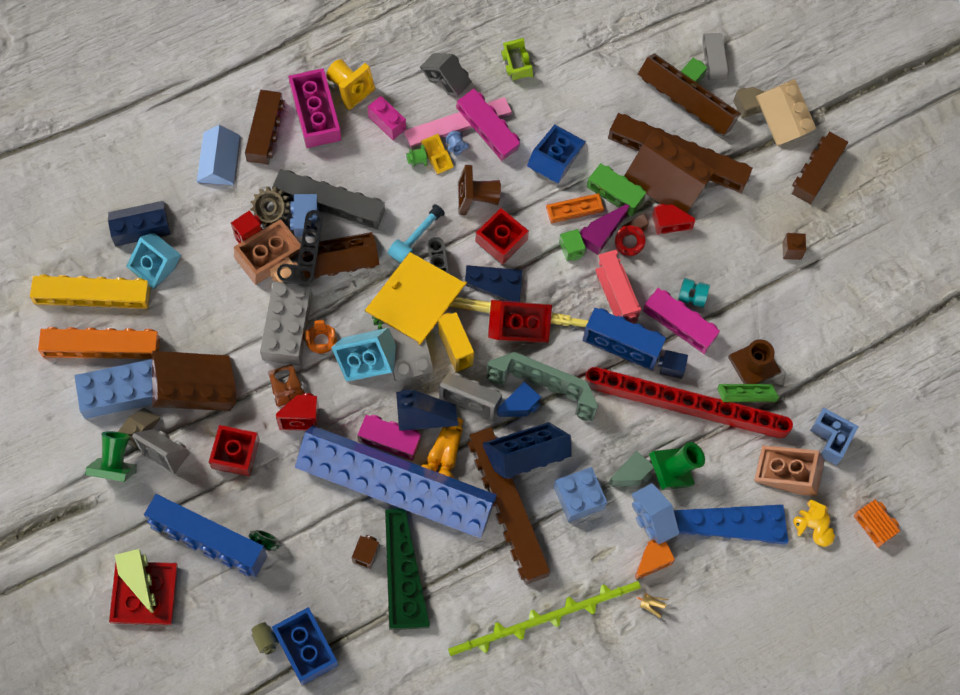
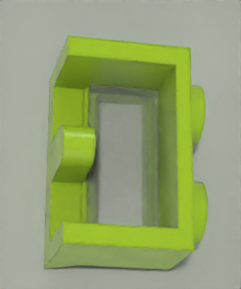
M524 38L503 43L504 50L501 51L503 61L507 60L508 63L505 66L507 76H511L513 81L525 77L533 78V69L529 62L528 52L525 49Z

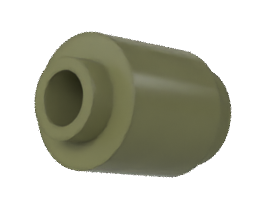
M266 622L254 626L251 629V636L259 652L268 655L276 651V646L279 643L271 627Z

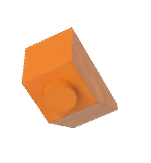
M653 539L647 543L635 574L636 580L674 563L675 559L666 541L658 544Z

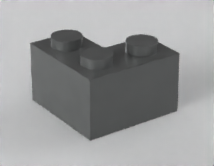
M433 53L420 66L429 81H439L446 93L451 96H459L472 82L468 77V72L462 68L459 59L454 54Z

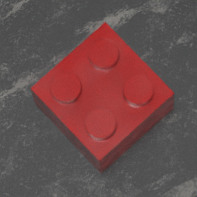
M500 208L476 232L475 242L503 265L528 240L529 230Z
M219 425L209 458L211 469L250 477L260 442L258 433Z

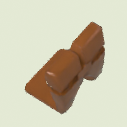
M292 364L268 372L277 407L286 405L297 395L305 393ZM282 370L290 371L286 383L279 381L275 377L277 372Z

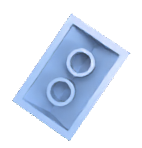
M221 125L203 133L197 183L234 185L240 142L239 134Z

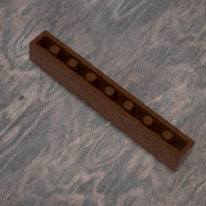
M617 114L609 130L608 139L639 151L654 129L715 169V174L710 181L742 194L753 167L744 162L733 160L727 155L718 154L712 149L701 147L695 142L684 140L678 135L669 134L661 128L652 127L644 121L635 120L629 115Z
M490 427L470 434L467 445L470 453L475 454L476 459L474 463L477 470L482 472L483 477L481 480L484 488H488L489 492L497 495L494 506L498 513L495 516L498 524H502L505 531L502 533L505 542L511 545V557L519 565L517 569L518 575L521 580H525L527 585L549 577L550 571L513 479L503 478L494 471L483 448L484 442L496 439L493 429Z

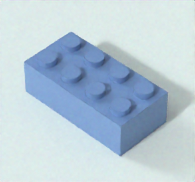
M152 359L74 375L79 409L84 419L152 405Z

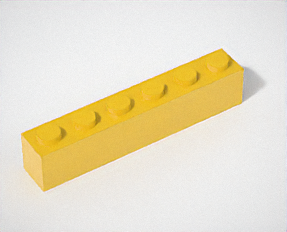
M40 274L39 276L32 277L30 298L34 304L148 309L151 287L148 281L142 278L127 280L121 277L107 279L106 277L88 278L86 276H78L76 278L66 275L52 277Z

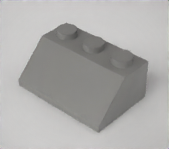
M448 372L439 386V399L455 404L460 408L492 421L502 401V394L499 390L492 387L486 388L475 380L469 381L464 379L458 373L452 374Z

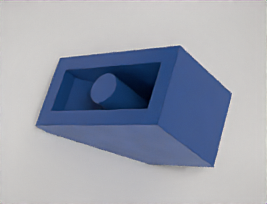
M523 382L498 407L497 415L499 417H526L531 412L534 414L541 406V396Z

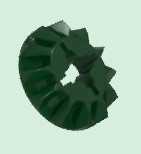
M262 530L250 531V540L263 545L267 549L276 550L279 548L280 542L274 535Z

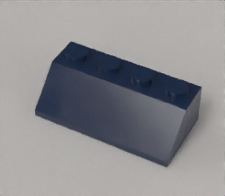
M550 422L483 443V448L494 471L503 478H513L514 475L528 473L532 469L546 467L550 463L561 462L565 458L572 456L571 435Z

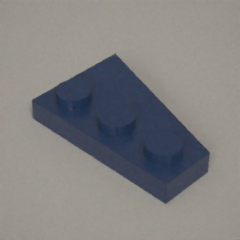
M466 265L465 281L467 284L465 286L483 293H489L503 301L520 302L522 270Z

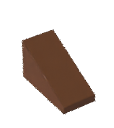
M642 214L623 226H638L644 231L647 230L649 223L645 214Z

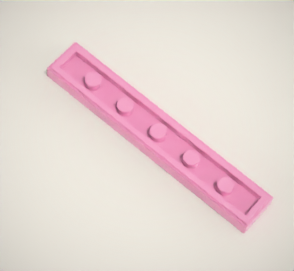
M505 97L487 103L496 110V115L499 118L512 114ZM458 112L404 130V134L410 148L422 145L421 140L437 133L441 139L452 131L462 132L473 127Z

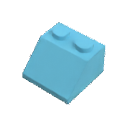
M151 233L139 238L126 267L139 278L147 280L150 287L155 289L175 269L181 254L158 235Z

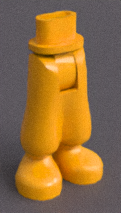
M458 418V426L442 427L434 446L428 454V465L423 464L421 465L422 467L436 472L441 464V469L438 473L454 478L450 471L456 465L464 420Z

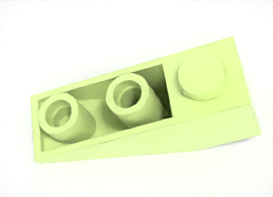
M140 549L116 554L115 560L118 575L145 607L153 613V606L156 605L154 593L150 594L149 586H152L150 574H146L145 567L148 566L146 554H142Z

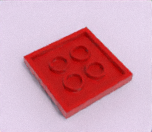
M115 562L109 623L172 625L178 564L148 562V566L145 567L146 574H150L152 586H149L150 594L154 593L156 605L153 606L154 612L151 613L118 575Z

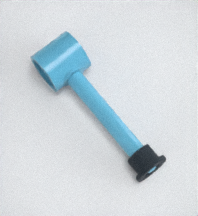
M437 204L432 206L433 209L429 212L430 215L405 242L397 239L388 250L389 256L401 264L410 252L414 253L411 246L434 220H438L440 216L445 215L444 210Z

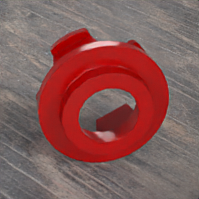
M623 226L615 236V246L625 256L639 254L646 243L644 232L638 226ZM625 236H635L637 243L633 248H627L623 244Z

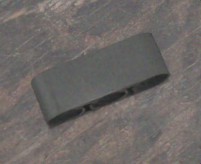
M433 237L428 241L429 263L432 265L442 264L443 266L438 268L449 274L444 241L439 237ZM433 247H439L440 249H439V250H433L432 248H433Z

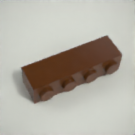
M260 89L245 150L247 162L268 165L270 158H273V143L277 142L278 138L276 130L277 126L280 127L282 120L280 113L285 109V100H283L281 92Z
M830 131L826 137L822 136L817 145L819 149H814L809 157L811 162L809 164L805 163L800 172L802 173L801 178L797 176L793 182L794 190L792 195L811 205L844 152L848 141Z

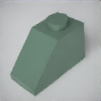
M636 451L610 478L609 485L639 486L643 481L647 483L654 475L652 473L654 467Z

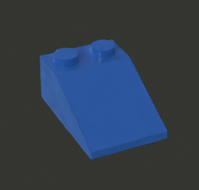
M554 124L534 148L527 167L559 184L586 141Z

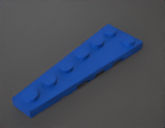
M783 504L674 510L678 530L681 534H699L709 537L719 536L727 539L737 538L746 541L755 540L782 545L789 543Z

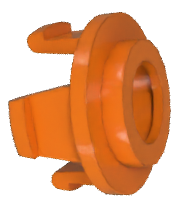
M324 320L314 321V325L305 331L307 347L312 352L318 354L331 351V347L337 342L335 329L325 324ZM319 334H324L328 337V343L316 345L314 342L315 337Z

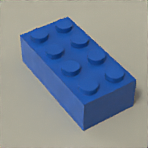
M594 308L586 325L582 341L653 371L666 337L657 331L645 329L641 324L628 322L622 316L609 314L605 309Z

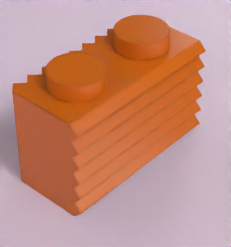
M876 499L853 515L878 548L901 531L897 520L891 518L887 514L886 506Z

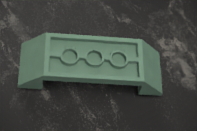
M516 352L488 362L486 378L491 383L504 385L509 372H511L513 376L520 379H528L536 386L542 385L553 393L559 392L566 395L570 400H579L575 415L583 421L593 422L598 405L587 381Z

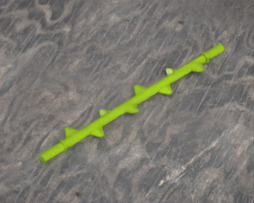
M636 581L622 587L618 586L613 590L603 584L600 587V594L580 602L574 601L569 596L566 598L565 607L543 615H539L535 610H530L529 620L505 628L499 622H496L493 633L470 641L467 640L465 643L448 648L449 655L453 656L467 650L471 651L476 647L486 653L492 641L512 634L518 639L523 640L526 629L548 621L555 627H559L562 616L582 609H586L590 614H595L596 604L618 596L622 597L624 594L641 589L640 583Z

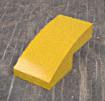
M438 133L421 140L436 174L454 167Z

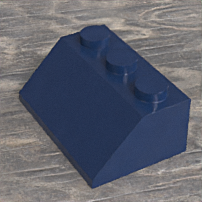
M164 201L108 212L110 235L115 247L138 242L141 236L155 233L159 237L171 235Z

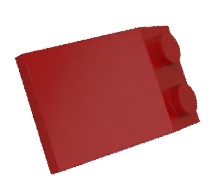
M491 300L488 338L506 341L549 343L552 305Z

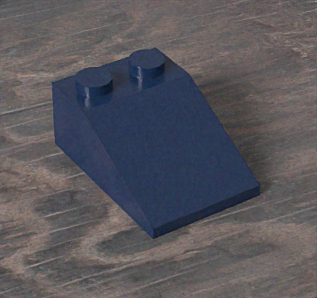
M405 389L396 392L399 431L458 426L455 404L416 390Z

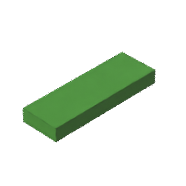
M719 384L717 388L723 402H777L779 398L773 384Z

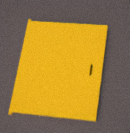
M410 252L367 306L365 312L417 341L418 345H421L438 322V319L446 312L467 282L457 279Z

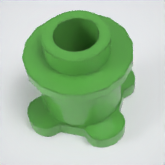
M421 145V149H409V153H406L408 164H411L412 167L421 163L427 166L424 145Z

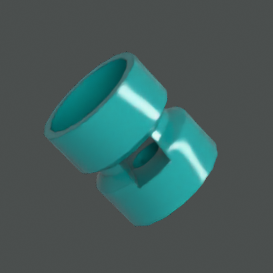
M684 278L678 301L686 304L692 302L693 306L704 308L710 284L702 282L695 284L694 280ZM690 289H695L694 296L689 295Z

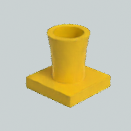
M338 59L327 70V79L339 86L344 107L349 111L376 90L370 66L366 63L354 72L343 59Z

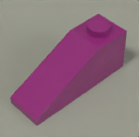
M626 204L592 221L588 227H583L580 235L585 248L599 255L627 216L630 206Z

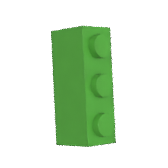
M601 163L588 178V189L596 194L599 193L602 198L618 208L626 204L629 205L628 214L631 216L634 215L645 199L646 192L641 186L634 185L625 176L617 174L611 167L604 166Z

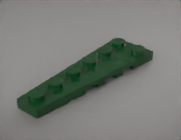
M385 509L389 630L430 628L406 511L404 509Z

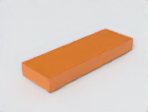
M597 193L547 204L546 210L550 224L601 213L604 212V207L600 194Z

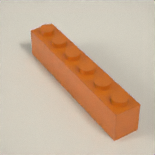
M48 327L47 329H40L38 351L42 357L152 359V351H159L160 336L153 329L136 331L132 328L124 330L86 328V330H81L74 327L66 329Z

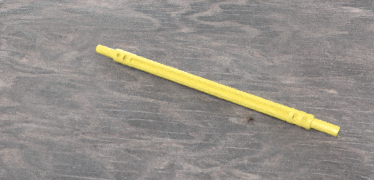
M456 297L449 307L490 313L491 302ZM553 312L551 314V324L568 327L573 325L586 328L589 321L571 318V315Z

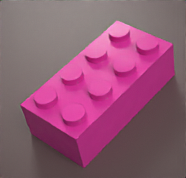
M324 68L289 75L290 89L306 149L342 141Z

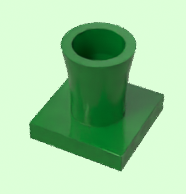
M102 432V457L97 458L86 467L85 475L125 482L136 473L137 468L136 464L124 462L130 436L122 432Z
M693 442L686 443L682 448L657 450L649 453L661 490L687 488L695 485L691 471L701 468L705 464L703 450Z

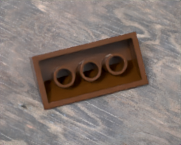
M369 232L320 241L314 279L323 275L335 276L339 272L345 271L351 273L361 268L373 269L380 265L373 233ZM305 253L302 258L305 262H311L314 256L311 253ZM304 271L305 279H310V273Z

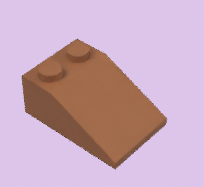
M280 219L234 246V258L252 282L257 285L271 276V268L286 258L291 259L300 251L301 244Z
M762 445L754 481L799 495L817 496L825 460L819 450Z

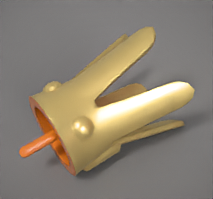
M645 593L643 599L637 597V599L642 601L640 608L650 611L659 618L662 615L650 605L665 608L666 603L656 599L669 600L653 597Z

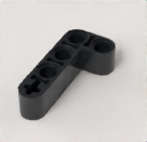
M311 210L306 214L298 265L282 264L278 267L277 275L282 282L297 285H309L313 282L323 218L319 211ZM313 215L317 216L319 220L315 222V229H318V231L311 229L312 223L309 218H313ZM314 234L317 239L314 243H308L305 239L306 236ZM305 253H311L314 256L311 262L303 260L302 257ZM285 268L291 270V276L288 278H283L280 274ZM302 272L310 273L311 277L308 281L300 279L299 276Z

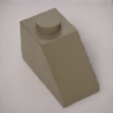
M750 87L747 89L742 88L736 92L733 102L738 112L741 113L742 119L762 112L756 96L764 91Z
M142 408L129 416L118 432L128 434L130 436L128 444L138 450L139 448L132 435L137 432L152 430L161 418L148 409Z

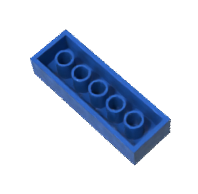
M155 494L144 513L147 523L155 532L161 534L163 531L169 534L168 537L176 542L181 540L186 543L188 548L194 551L198 548L204 551L203 554L213 560L216 557L222 560L221 563L226 567L232 568L234 566L240 569L239 572L247 577H250V575L257 577L268 556L263 545L158 494Z

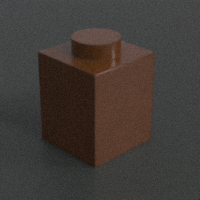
M786 234L782 242L783 259L802 260L806 252V234Z
M360 535L351 557L352 563L369 569L372 568L380 548L379 542H377L375 537L370 535L363 537Z

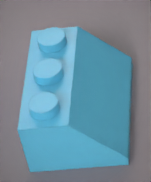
M389 327L343 337L331 347L346 382L392 373L394 371L396 344Z

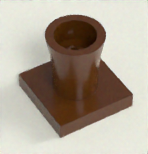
M465 165L458 180V214L466 215L472 201L498 205L501 195L500 180L474 181L472 165Z
M755 340L749 346L728 356L743 384H760L781 373L774 360V348L766 340Z

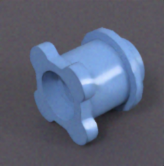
M452 131L446 136V143L449 144L448 151L453 152L454 155L461 154L463 150L469 147L468 143H464L461 132Z

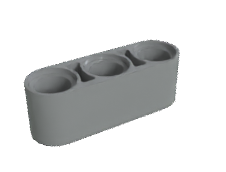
M722 33L703 34L702 44L708 80L727 79L728 68Z

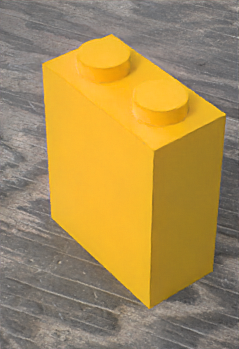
M457 313L442 315L438 319V334L455 373L472 367L474 351Z

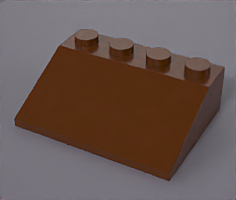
M653 129L624 176L634 185L641 186L646 195L658 203L673 204L688 213L714 176L715 169Z
M152 351V407L231 411L236 404L235 380L229 355Z

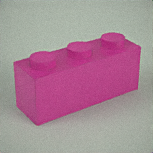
M365 415L357 435L358 442L412 461L421 442V434L418 430L399 431V424L397 422L383 421L377 415Z

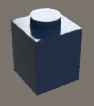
M665 350L664 356L660 355L658 367H661L660 374L682 379L688 355Z

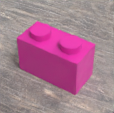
M382 96L367 106L368 118L392 140L406 130V119Z

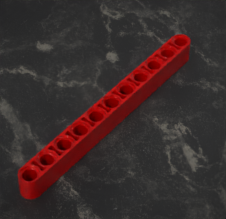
M592 367L586 372L585 381H587L590 389L779 439L786 438L793 428V422L787 416L733 402H723L721 399L598 367ZM596 376L598 381H592L589 377ZM608 381H615L617 385L611 386ZM627 386H634L636 390L630 391L627 389ZM651 390L655 395L649 396L645 391ZM670 395L673 398V400L668 401L665 399L664 396ZM689 400L692 403V405H685L683 401ZM702 405H708L711 410H705ZM721 410H727L730 415H724ZM740 415H746L749 420H743ZM759 420H765L768 425H762ZM778 425H784L787 430H781Z

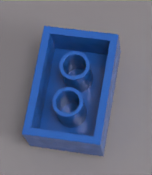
M309 607L272 626L302 686L339 666Z

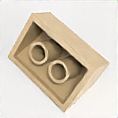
M795 79L786 81L756 96L777 146L816 129Z

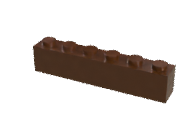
M655 53L646 58L637 74L642 77L644 82L655 86L657 91L669 96L674 103L680 104L688 113L699 117L701 122L710 125L719 134L725 135L731 131L741 115L740 112Z

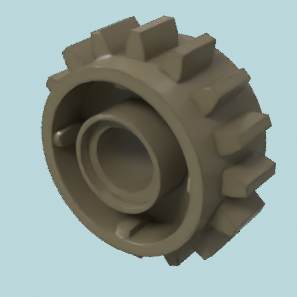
M267 186L266 191L259 189L260 193L254 194L255 199L250 202L253 204L250 211H254V215H257L262 223L264 222L265 227H268L269 224L272 225L280 219L288 220L287 214L291 213L289 210L291 203L287 201L289 196H284L285 191L280 190L278 192L277 187H273L271 190ZM270 202L274 203V210L272 212H269L267 209Z

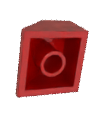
M311 393L297 395L276 413L279 430L307 431L312 425L319 427L320 408L317 396Z

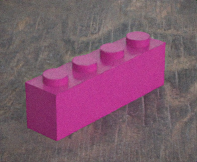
M472 89L457 101L456 109L501 161L519 149L520 139L517 134L512 133L508 129L507 123L496 115V110L485 102V98L480 92L477 93L475 89Z
M657 288L644 305V313L703 354L707 352L720 333L715 324L708 323L699 313L688 309L682 301H677L671 297L670 293L666 290Z

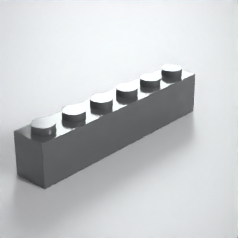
M280 169L272 186V189L277 187L278 192L280 190L285 191L284 196H289L287 201L290 202L294 201V194H317L319 211L378 229L385 212V202H382L379 198H370L360 192L354 193L341 186H332L325 181L319 182L306 175H297L290 170L284 171Z

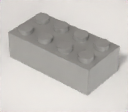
M273 281L260 349L262 360L301 365L305 331L307 330L313 296L311 286Z

